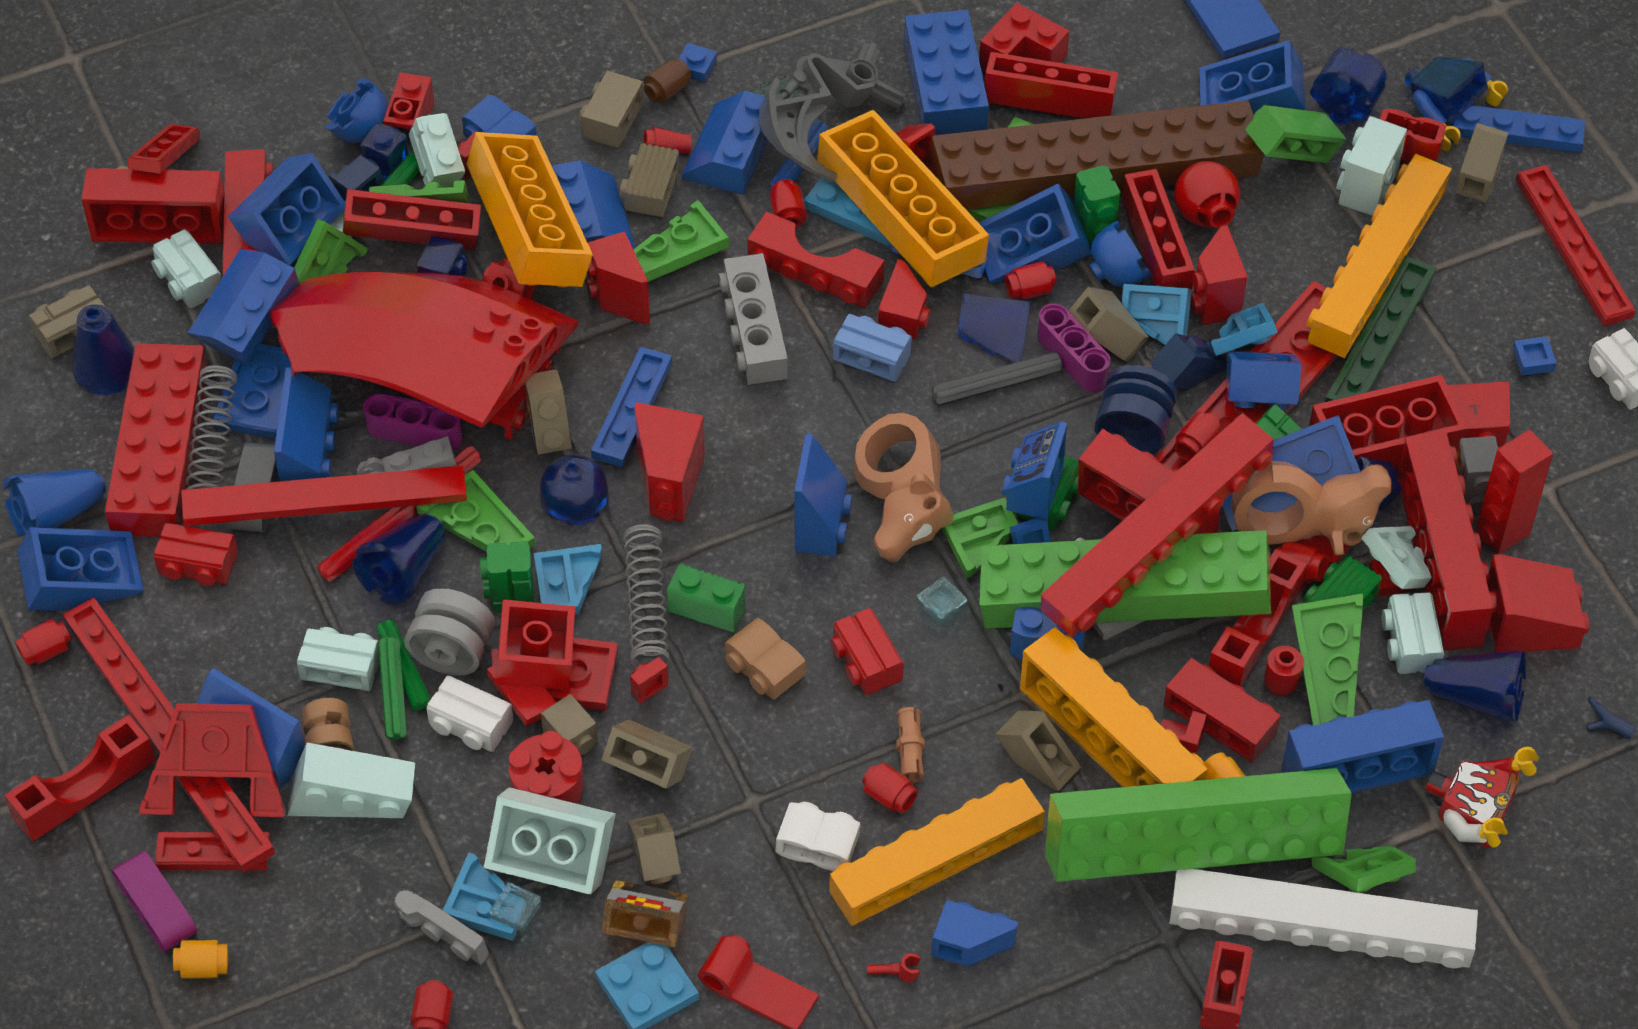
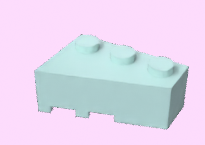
M306 743L291 777L287 816L403 818L412 801L415 762Z

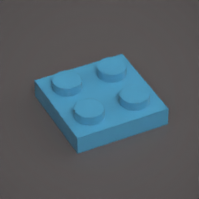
M661 936L652 939L595 971L596 980L629 1029H647L699 1000V992Z

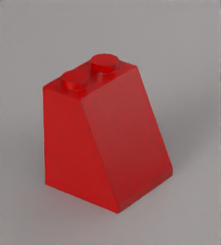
M636 402L634 407L636 444L650 516H655L665 521L675 520L684 522L705 458L704 416Z
M1502 554L1493 555L1487 585L1489 592L1493 591L1495 593L1497 610L1491 615V636L1495 653L1580 648L1584 634L1589 632V618L1586 612L1582 613L1580 605L1582 602V588L1580 583H1575L1572 569Z

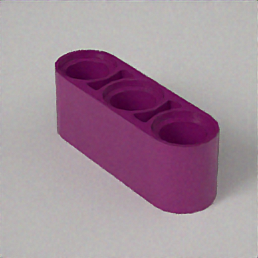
M1059 304L1045 305L1039 312L1037 332L1039 342L1049 353L1057 352L1059 354L1062 367L1082 389L1091 393L1104 390L1111 363L1108 353L1065 307Z
M374 394L369 396L363 403L366 429L372 437L420 446L429 441L448 436L453 451L459 448L462 443L460 418L426 402L386 394Z
M145 850L111 869L112 875L122 893L163 952L181 943V940H187L198 933L189 913Z

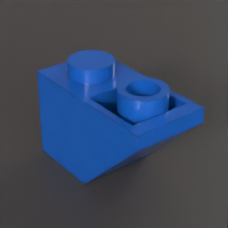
M946 900L932 938L931 956L968 967L1015 946L1018 921H1014L1002 913L991 914L978 910L966 902L955 903Z

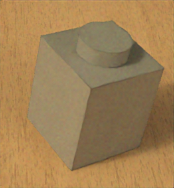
M571 694L541 712L543 732H558L561 737L569 740L576 746L580 755L588 753L598 742L596 722Z

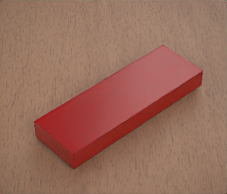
M158 832L155 865L159 870H241L214 832ZM263 832V833L265 834V836L268 838V840L270 841V839H271L270 833H269V832ZM269 858L249 870H268Z

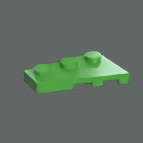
M699 200L690 205L691 211L682 218L676 216L669 222V228L660 235H651L633 249L648 282L730 247L729 237Z
M474 470L464 475L467 501L416 505L417 514L486 552L489 543L505 542L507 545H510L511 542L527 541L530 544V549L536 545L535 537Z

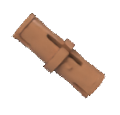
M905 707L897 712L899 739L896 740V750L900 753L901 774L915 783L924 778L922 750L925 749V740L921 737V711L919 709L914 710V707Z

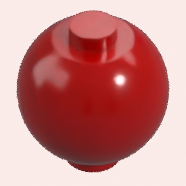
M1202 161L1189 166L1181 173L1175 185L1174 200L1179 213L1188 222L1200 227L1220 228L1221 226L1228 225L1234 218V213L1240 201V186L1235 175L1226 166L1213 161Z

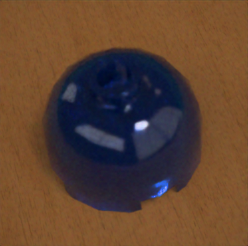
M573 454L554 460L544 470L540 480L539 489L542 508L547 516L551 518L553 515L558 519L566 520L567 525L586 524L596 519L600 515L599 511L609 501L608 482L605 473L600 465L586 456Z

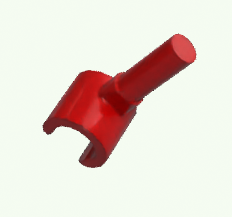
M908 953L903 956L900 963L867 965V974H898L904 982H913L918 978L920 970H911L906 966L913 967L919 965L921 958L915 953Z

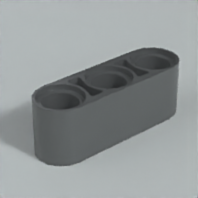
M246 442L243 447L234 486L278 482L279 475L274 455L275 445ZM269 519L227 523L228 528L232 530L265 533Z

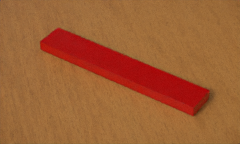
M1547 164L1518 172L1516 176L1517 184L1602 325L1607 326L1634 318L1635 308Z

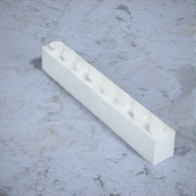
M1186 869L1176 871L1169 924L1179 925L1181 928L1188 930L1202 928L1215 930L1223 935L1243 934L1254 936L1256 939L1263 941L1277 939L1290 941L1298 946L1317 945L1329 947L1331 950L1338 952L1352 950L1365 952L1373 957L1392 956L1404 958L1413 963L1426 961L1440 963L1448 968H1469L1475 952L1478 910L1198 869Z

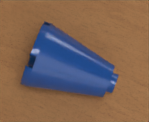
M92 469L14 474L4 478L3 490L9 488L10 498L4 500L5 507L18 536L26 535L30 527L59 528L100 503L103 499V494L106 493L103 477L99 473L96 474Z

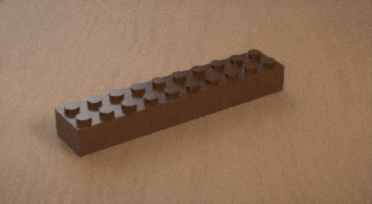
M1249 100L936 135L932 136L928 162L934 176L965 209L1018 204L1056 184H1059L1070 197H1074L1076 174L1079 171L1102 165L1108 166L1113 176V181L1116 182L1120 192L1123 191L1125 174L1157 169L1163 187L1176 185L1179 176L1186 168L1202 161L1220 163L1230 169L1236 178L1258 176L1265 154L1245 130L1254 116Z

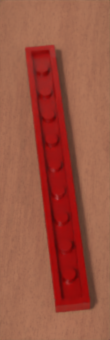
M93 597L63 614L65 623L138 726L149 737L151 744L160 755L161 746L174 708ZM176 776L177 781L243 873L275 854L273 845L224 777Z

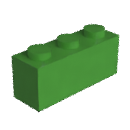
M1263 105L1254 114L1253 120L1245 129L1267 157L1329 163L1347 140L1326 113Z

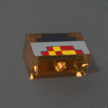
M615 880L605 900L602 933L675 947L685 927L689 894Z

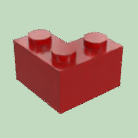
M1016 2L981 39L979 52L980 68L987 69L991 52L1062 63L1068 53L1069 30Z

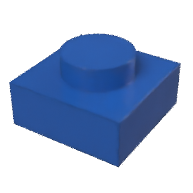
M687 43L679 59L690 69L692 79L705 82L717 61V51Z
M1547 336L1514 341L1512 349L1521 376L1555 370L1556 360Z
M1037 517L1009 527L1013 544L1051 542L1047 520Z

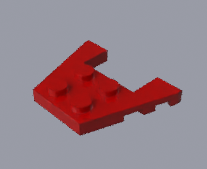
M176 704L161 746L158 761L148 782L147 792L144 800L141 802L139 814H175L176 776L248 777L251 779L250 815L252 817H285L286 810L253 705Z

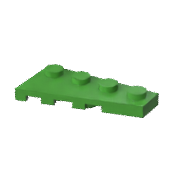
M1363 594L1292 605L1299 650L1304 660L1303 673L1313 725L1327 723L1337 717H1354Z

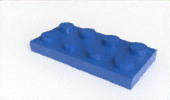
M1339 415L1275 439L1273 442L1272 461L1287 462L1295 465L1313 477L1320 485L1333 476L1360 472ZM1274 491L1262 494L1254 499L1251 506L1262 512L1275 513L1291 507L1298 499L1289 493ZM1231 493L1224 499L1222 507L1233 532L1238 529L1231 506Z

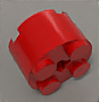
M547 731L542 735L530 737L520 743L509 755L511 788L579 804L584 789L582 758L576 746L569 740L561 737L558 732Z

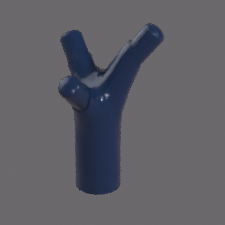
M1594 697L1588 698L1589 704L1600 717V720L1587 724L1589 731L1607 728L1629 740L1631 739L1637 727L1606 710Z

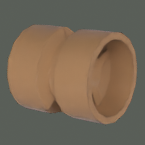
M321 698L306 704L302 708L301 718L305 733V745L306 743H313L354 751L352 733L349 729L351 725L349 709L344 701L336 698Z

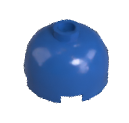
M367 78L356 81V85L359 87L350 95L344 91L327 115L332 122L327 124L326 128L347 143L360 144L368 142L372 138L378 139L387 129L383 120L388 108V101L385 94Z
M1116 220L1100 231L1093 240L1091 254L1094 262L1089 264L1099 282L1106 279L1112 286L1123 288L1124 284L1138 285L1152 275L1147 267L1141 270L1144 267L1140 261L1142 257L1126 231L1122 230L1118 233L1121 227Z

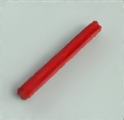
M467 446L454 456L456 465L463 466L464 475L481 461L480 453L472 446ZM416 506L389 508L321 562L317 567L319 575L327 582L334 580L417 513Z

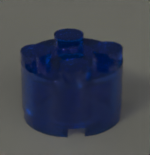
M1351 47L1339 48L1330 55L1310 90L1311 97L1330 115L1334 123L1340 125L1366 119L1386 88L1387 74L1383 65L1373 55L1364 52L1363 55L1353 52L1355 48Z

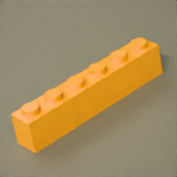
M1022 778L1012 783H1003L995 788L992 793L980 799L973 798L967 801L960 809L948 815L941 814L935 817L928 825L916 831H906L896 841L884 847H874L864 857L852 863L845 862L840 864L830 873L829 892L850 925L854 926L1042 831L1045 810Z

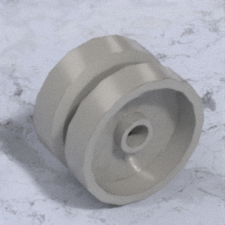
M432 589L425 592L415 611L416 618L411 622L405 635V648L413 658L437 672L449 675H467L475 672L485 652L484 646L489 641L495 627L493 614L479 600L463 592L451 589Z

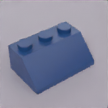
M742 91L714 104L682 173V179L744 195L768 142L759 123V109L765 97L764 95Z
M313 153L287 157L228 218L246 244L259 252L267 253L290 265L301 254L317 219L331 224L345 209V202Z
M581 160L553 165L552 168L587 243L625 231L634 249L635 244L614 175Z
M240 249L191 326L188 335L247 366L273 325L270 319V311L287 297L299 283L295 268L267 253Z
M286 367L274 448L279 480L281 482L331 477L332 460L328 459L329 452L335 451L336 435L335 431H332V425L339 422V404L333 403L330 388L301 372H297V375L293 377L289 367Z
M213 668L208 673L196 703L253 705L280 790L292 777L305 748L300 721Z

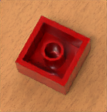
M503 600L495 684L568 690L572 665L575 606Z

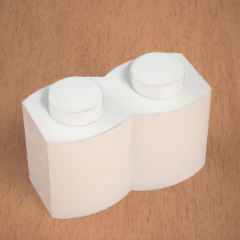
M810 802L789 803L776 838V853L795 861L811 862L818 867L834 871L840 864L851 861L859 838L860 822L844 812L825 813Z

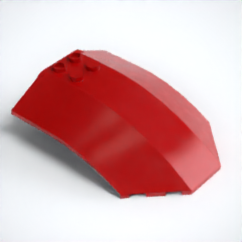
M352 272L305 279L270 311V319L272 324L276 325L279 332L278 339L283 352L290 359L293 377L297 375V372H318L373 382L415 397L481 428L488 423L579 325L578 320L505 288L472 278L440 273Z

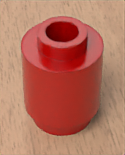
M785 179L776 182L772 186L770 193L773 214L796 223L797 228L807 219L802 190L793 180Z
M1044 261L1014 268L1011 270V273L1004 276L1006 290L1011 300L1018 299L1019 301H1024L1051 294L1052 286L1056 285L1055 272L1052 266L1047 267Z
M1197 412L1176 436L1174 449L1178 456L1188 462L1223 431L1219 419L1211 413Z
M1285 542L1283 546L1279 545L1277 547V550L1307 563L1304 582L1312 583L1323 580L1329 566V557L1322 554L1320 549L1297 542Z
M53 618L21 633L22 637L15 640V644L25 664L29 666L33 663L39 665L69 650L66 643L72 639L64 623L61 621L56 624Z
M1279 646L1269 653L1264 682L1271 693L1277 696H1287L1298 688L1304 660L1297 649L1290 646Z
M885 762L878 766L872 765L862 780V783L865 784L864 793L891 812L906 813L914 804L919 793L918 789L913 787V781Z
M430 980L416 988L410 1020L413 1029H448L454 994L447 988L445 983Z

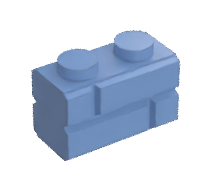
M848 314L833 342V360L896 382L902 372V368L910 357L912 336L899 327L888 328L877 324L868 316L857 317Z

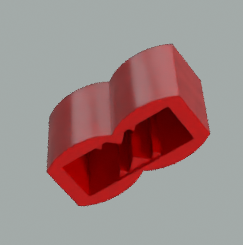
M1382 110L1380 120L1407 129L1401 160L1410 163L1414 155L1418 154L1438 162L1446 125L1431 118H1414L1412 115L1401 110Z

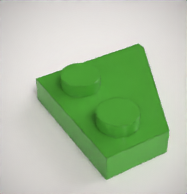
M1005 497L956 513L953 516L952 523L941 528L966 579L972 577L981 568L982 546L1005 545L1012 538L1009 527L1019 524L1013 512L1006 510L1007 500Z

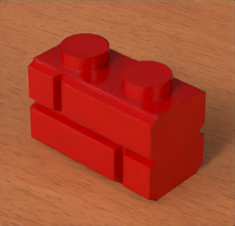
M165 523L154 552L157 572L172 580L185 577L195 579L198 583L206 586H212L215 583L227 585L231 568L234 566L238 555L235 535Z
M865 609L856 613L853 617L848 616L833 624V638H830L831 648L837 658L843 657L846 661V673L853 686L859 684L863 693L869 695L881 690L884 686L889 687L901 682L904 673V663L872 609Z
M1215 941L1199 1024L1200 1027L1204 1029H1238L1253 948L1224 941Z

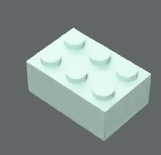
M509 787L497 796L484 868L591 895L602 884L616 813Z

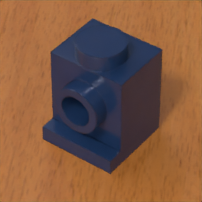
M361 155L351 164L345 165L339 174L331 172L328 175L344 201H346L347 189L369 192L370 187L382 184L381 170L377 163Z

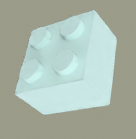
M1372 116L1369 117L1364 128L1358 127L1352 142L1354 148L1352 151L1347 149L1341 161L1340 168L1345 169V171H1342L1336 189L1341 190L1338 204L1373 216L1377 205H1382L1385 194L1399 171L1407 132L1406 128Z

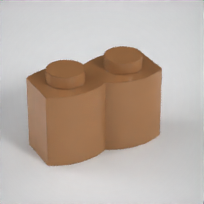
M759 618L753 620L725 642V659L729 667L734 672H742L749 677L752 687L761 695L766 694L775 700L806 675V661L802 655L788 642L782 640L767 623Z

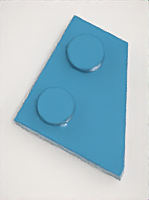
M1124 284L1122 304L1147 335L1164 345L1167 344L1175 333L1187 336L1191 289Z
M1260 303L1231 314L1227 324L1219 331L1221 338L1212 340L1211 344L1217 356L1250 343L1252 345L1265 343L1271 339V335L1278 332L1274 320L1264 303Z
M601 544L534 553L541 603L575 606V615L579 614L602 558Z
M468 853L443 908L444 912L469 928L511 941L514 940L527 910L526 902L514 891L508 890L504 882L495 873H489L479 863V858L472 853Z

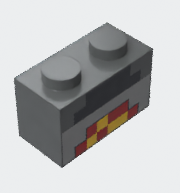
M1495 436L1460 439L1456 470L1457 474L1462 475L1464 478V500L1466 504L1469 503L1471 505L1473 513L1481 512L1498 449Z

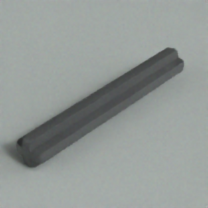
M1052 352L939 383L932 387L933 398L937 404H942L1058 372L1062 369L1061 358L1057 352Z

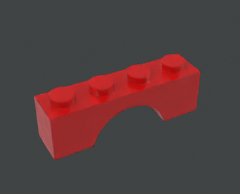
M767 211L747 239L748 255L763 253L767 268L779 272L789 279H795L810 285L817 291L827 292L841 298L846 303L855 304L865 309L884 281L883 259L857 248L835 257L814 255L806 251L796 239V223Z
M1277 549L1273 551L1270 556L1271 614L1241 615L1232 628L1226 627L1210 656L1209 666L1214 669L1217 675L1230 683L1243 686L1301 591L1307 563Z
M128 714L99 733L91 752L72 770L53 778H41L34 775L5 794L4 796L13 820L31 842L35 841L154 763L156 760L150 739Z

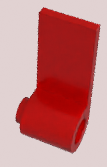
M738 935L722 936L697 974L699 980L708 989L786 1029H800L819 999V994L753 962L749 943Z

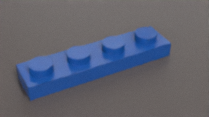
M1455 103L1452 126L1459 129L1460 137L1472 138L1475 126L1479 123L1508 132L1506 143L1579 153L1582 151L1585 120L1471 105L1466 110V104Z
M640 346L591 449L592 459L624 468L636 442L635 404L636 402L648 405L654 404L672 366V355Z

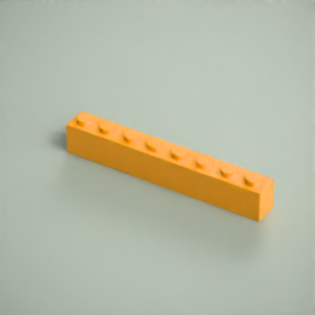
M1418 154L1414 155L1409 165H1402L1396 179L1398 183L1396 185L1390 184L1384 197L1385 204H1378L1373 213L1372 225L1366 224L1359 237V246L1353 245L1346 258V267L1340 266L1333 280V288L1327 287L1320 300V309L1314 308L1306 324V327L1311 328L1308 343L1343 358L1346 357L1389 286L1404 257L1410 251L1444 195L1452 168Z

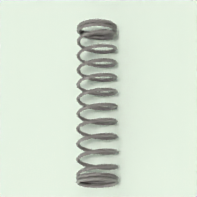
M212 365L200 371L198 385L201 390L197 393L199 402L195 406L198 414L193 419L196 426L192 430L194 439L191 441L190 446L193 451L189 454L191 463L187 467L189 476H187L185 483L188 488L185 490L201 486L218 487L213 484H219L224 481V477L216 472L223 471L226 468L225 464L219 460L225 458L227 452L218 447H224L229 444L228 439L221 435L228 434L231 431L227 425L223 424L232 419V416L225 411L231 410L234 407L233 403L227 399L235 395V392L229 387L237 383V374L230 368ZM211 371L223 372V373H212V374H209V375L204 376V373H206V372H211ZM222 376L232 380L217 382L208 379V377ZM202 382H204L205 384H207V385H209V386L203 388V387H202ZM220 388L228 390L232 394L230 396H218L206 390ZM204 392L212 398L201 400L200 395ZM212 400L229 403L230 407L216 408L204 402ZM202 404L212 410L199 412L198 407ZM221 413L229 418L227 420H214L202 414ZM198 416H200L203 419L210 422H204L198 425L197 418ZM219 425L225 427L227 431L212 432L200 426ZM199 428L208 434L196 436L195 431ZM216 437L225 440L226 443L210 444L200 440V438ZM197 440L206 446L195 449L194 442ZM212 449L221 451L224 455L213 457L198 451ZM195 452L199 456L207 459H199L193 461L192 455ZM215 462L221 464L222 468L210 469L196 463ZM194 465L205 471L191 473L190 468ZM212 474L220 477L221 480L207 481L197 478L195 475ZM192 477L202 483L190 486L189 479Z
M638 524L630 527L623 534L625 542L624 551L627 554L625 556V563L627 565L625 571L628 577L626 586L629 589L627 592V599L629 600L627 607L630 612L628 622L631 625L629 628L631 636L629 642L632 648L630 660L635 668L641 665V663L635 660V657L639 654L644 656L663 654L666 657L663 662L666 665L669 662V653L667 652L669 645L664 642L668 637V633L663 630L667 626V621L662 618L666 614V609L661 606L666 601V598L661 594L665 590V585L660 582L664 578V573L660 571L663 567V561L659 559L663 554V550L658 547L662 543L661 531L652 525ZM638 530H649L656 533H642L631 537L629 540L627 539L630 533ZM641 536H654L657 538L653 542L646 544L631 542L633 539ZM655 548L659 550V555L656 557L645 556L637 558L631 555L633 551L638 549L650 550ZM628 557L634 559L630 564L628 562ZM657 560L660 562V566L656 569L645 568L639 570L631 566L638 561L648 562ZM629 569H632L635 572L630 575ZM658 572L661 574L658 580L637 581L632 578L638 573ZM630 580L636 583L632 587H630ZM657 583L661 586V590L658 592L639 593L633 590L638 585ZM631 592L636 594V596L632 599L630 597ZM658 595L662 598V602L659 604L640 605L634 602L636 598L641 596L651 597ZM631 604L637 606L633 611L631 610ZM659 607L663 610V613L659 616L642 617L634 614V612L642 608L651 609ZM632 615L638 618L635 622H632ZM659 619L664 622V625L660 628L643 629L635 626L636 623L642 620ZM633 627H634L635 629L639 630V631H638L636 634H634V635H633V632H632ZM660 631L664 633V638L660 640L643 641L636 638L638 634L643 632ZM633 640L640 642L635 647L633 646ZM661 643L665 645V649L658 646H644L638 648L639 646H642L644 644Z

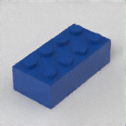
M968 10L905 16L904 44L920 124L931 123L935 127V136L987 130L989 105Z
M1429 700L1418 703L1409 701L1395 708L1386 710L1373 709L1363 715L1350 718L1337 717L1327 723L1313 726L1304 724L1296 727L1294 730H1290L1281 770L1283 773L1337 768L1351 793L1431 775L1436 768L1444 735Z

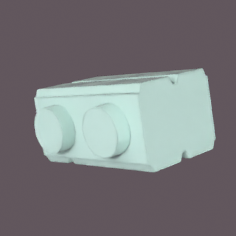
M441 113L416 118L409 132V138L421 175L424 176L423 182L425 187L426 183L438 182L440 187L443 188L453 187L454 181L462 179L465 169L447 114Z
M184 229L172 235L171 239L166 238L154 244L152 249L155 260L151 261L152 267L160 279L167 278L169 290L177 301L182 299L188 308L192 309L204 303L205 299L210 298L221 280V273L188 230Z
M1432 594L1392 595L1389 598L1387 609L1382 610L1383 630H1390L1391 639H1388L1387 642L1389 660H1395L1399 674L1416 673L1417 671L1421 673L1437 672L1441 668L1444 651Z
M322 627L319 630L309 628L307 629L303 647H301L297 659L300 679L371 691L375 673H377L380 663L379 641L374 640L365 633H357L351 636L339 634L338 631L329 627Z

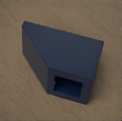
M1177 333L1173 335L1150 362L1152 367L1165 374L1174 383L1176 388L1185 390L1196 386L1227 368V360L1222 354L1215 355L1211 339L1206 341L1194 335L1185 336Z

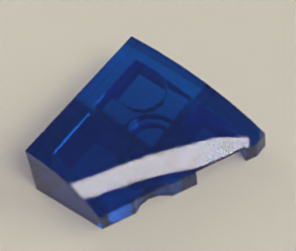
M963 293L958 336L969 343L980 345L983 351L990 355L997 352L1011 360V364L1022 361L1030 302Z

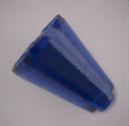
M98 304L84 307L78 313L72 357V373L75 381L79 386L81 384L87 388L88 392L93 394L108 395L127 388L126 383L129 382L135 350L134 345L108 308Z
M420 514L362 544L355 551L356 557L352 560L355 575L362 586L369 593L374 589L382 595L379 600L384 603L393 605L404 603L413 594L445 538V531L441 521L429 514Z
M1514 650L1434 659L1432 666H1426L1424 686L1430 687L1431 695L1506 722H1515L1520 717L1525 691L1522 690L1523 679H1526L1527 672L1526 653Z

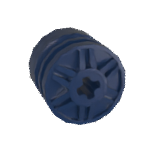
M1125 365L1114 369L1107 378L1102 403L1099 406L1095 420L1094 431L1096 435L1104 429L1112 435L1118 434L1122 436L1129 445L1141 452L1145 451L1150 454L1158 452L1164 446L1169 421L1176 402L1177 389L1174 383L1165 374L1145 366Z

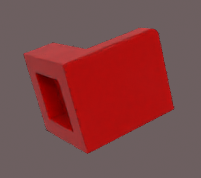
M1193 711L1188 725L1163 719L1160 725L1165 730H1171L1178 737L1180 744L1190 753L1197 754L1204 734L1207 715Z

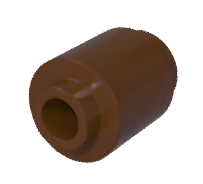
M678 58L667 60L644 77L645 94L652 101L665 103L687 87L688 81L691 80L690 69Z

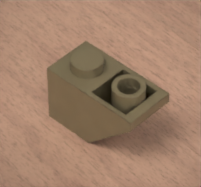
M1476 124L1460 171L1456 188L1457 194L1487 203L1499 175L1508 132L1483 124Z
M1088 287L1068 310L1099 344L1124 361L1129 362L1149 338L1112 291Z

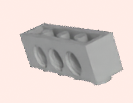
M763 253L724 259V273H719L718 277L721 293H727L728 299H724L727 319H733L734 325L730 326L733 346L739 345L740 352H736L738 371L745 372L748 385L788 379V358Z

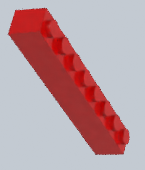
M1241 413L1041 594V611L1071 638L1080 631L1085 632L1090 629L1101 611L1106 607L1108 609L1114 607L1122 598L1123 591L1131 584L1134 586L1139 584L1146 577L1148 569L1156 561L1163 562L1171 554L1174 545L1180 539L1186 540L1191 537L1203 518L1207 515L1209 517L1215 515L1222 507L1225 498L1231 493H1239L1247 484L1248 477L1256 470L1259 472L1263 471L1273 459L1274 439L1246 415Z

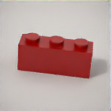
M1193 658L1184 665L1166 686L1163 706L1188 722L1193 711L1207 715L1204 732L1250 763L1257 759L1277 735L1281 715L1276 713L1273 707L1267 703L1259 702L1248 695L1241 686L1228 682L1217 675L1213 668L1206 664H1200Z

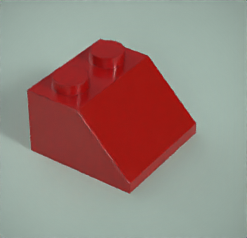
M1228 225L1219 228L1198 258L1197 272H1194L1192 275L1194 293H1191L1190 306L1193 313H1198L1202 325L1227 321L1231 314L1242 311L1247 274Z
M625 231L588 242L593 254L587 271L589 278L585 279L586 289L590 298L596 297L600 308L604 311L641 324L650 323L648 280Z

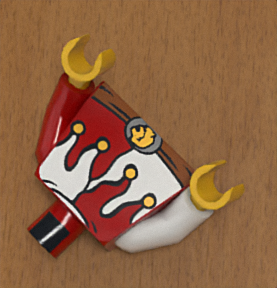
M1523 747L1516 752L1514 757L1480 762L1463 761L1460 763L1454 778L1433 771L1425 791L1444 798L1438 817L1445 823L1458 841L1479 843L1489 849L1490 847L1494 848L1501 843L1498 835L1508 834L1503 819L1519 783L1520 776L1517 774L1521 770L1524 775L1533 776L1537 768L1532 761H1538L1539 757L1533 748Z

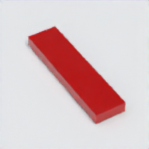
M177 124L167 125L128 158V169L160 174L200 140V129L198 127Z

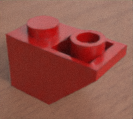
M407 73L399 74L383 120L384 125L411 129L416 118L431 115L434 106L431 77Z

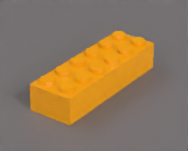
M874 110L819 134L817 161L828 170L836 173L834 181L931 288L985 262L989 234Z
M476 132L466 165L518 283L528 286L582 287L593 254L538 136Z
M1054 627L1023 650L1020 690L1122 787L1206 780L1207 768L1203 760L1197 754L1190 753L1180 744L1178 737L1171 730H1165L1154 719L1153 714L1147 707L1137 704L1129 696L1126 688L1121 683L1114 682L1106 675L1099 662L1093 658L1089 659L1079 649L1076 641L1069 635H1064Z

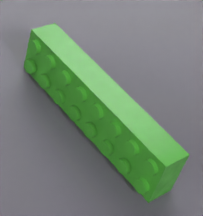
M1267 530L1193 534L1186 540L1180 539L1174 545L1171 554L1163 562L1156 561L1148 569L1146 577L1135 586L1131 584L1123 591L1122 598L1114 607L1110 609L1106 607L1097 615L1098 618L1095 623L1271 614L1270 551ZM1102 539L982 546L980 609L985 628L1012 627L1015 610L1018 608L1032 607L1041 609V594Z
M1337 768L1050 794L1045 857L1056 881L1060 882L1343 855L1352 793Z

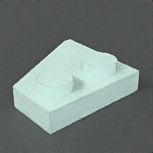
M1412 526L1369 528L1362 536V540L1370 548L1371 555L1380 561L1389 572L1392 582L1401 589L1424 588L1432 577L1424 563V555L1421 548H1413L1411 540L1416 533Z

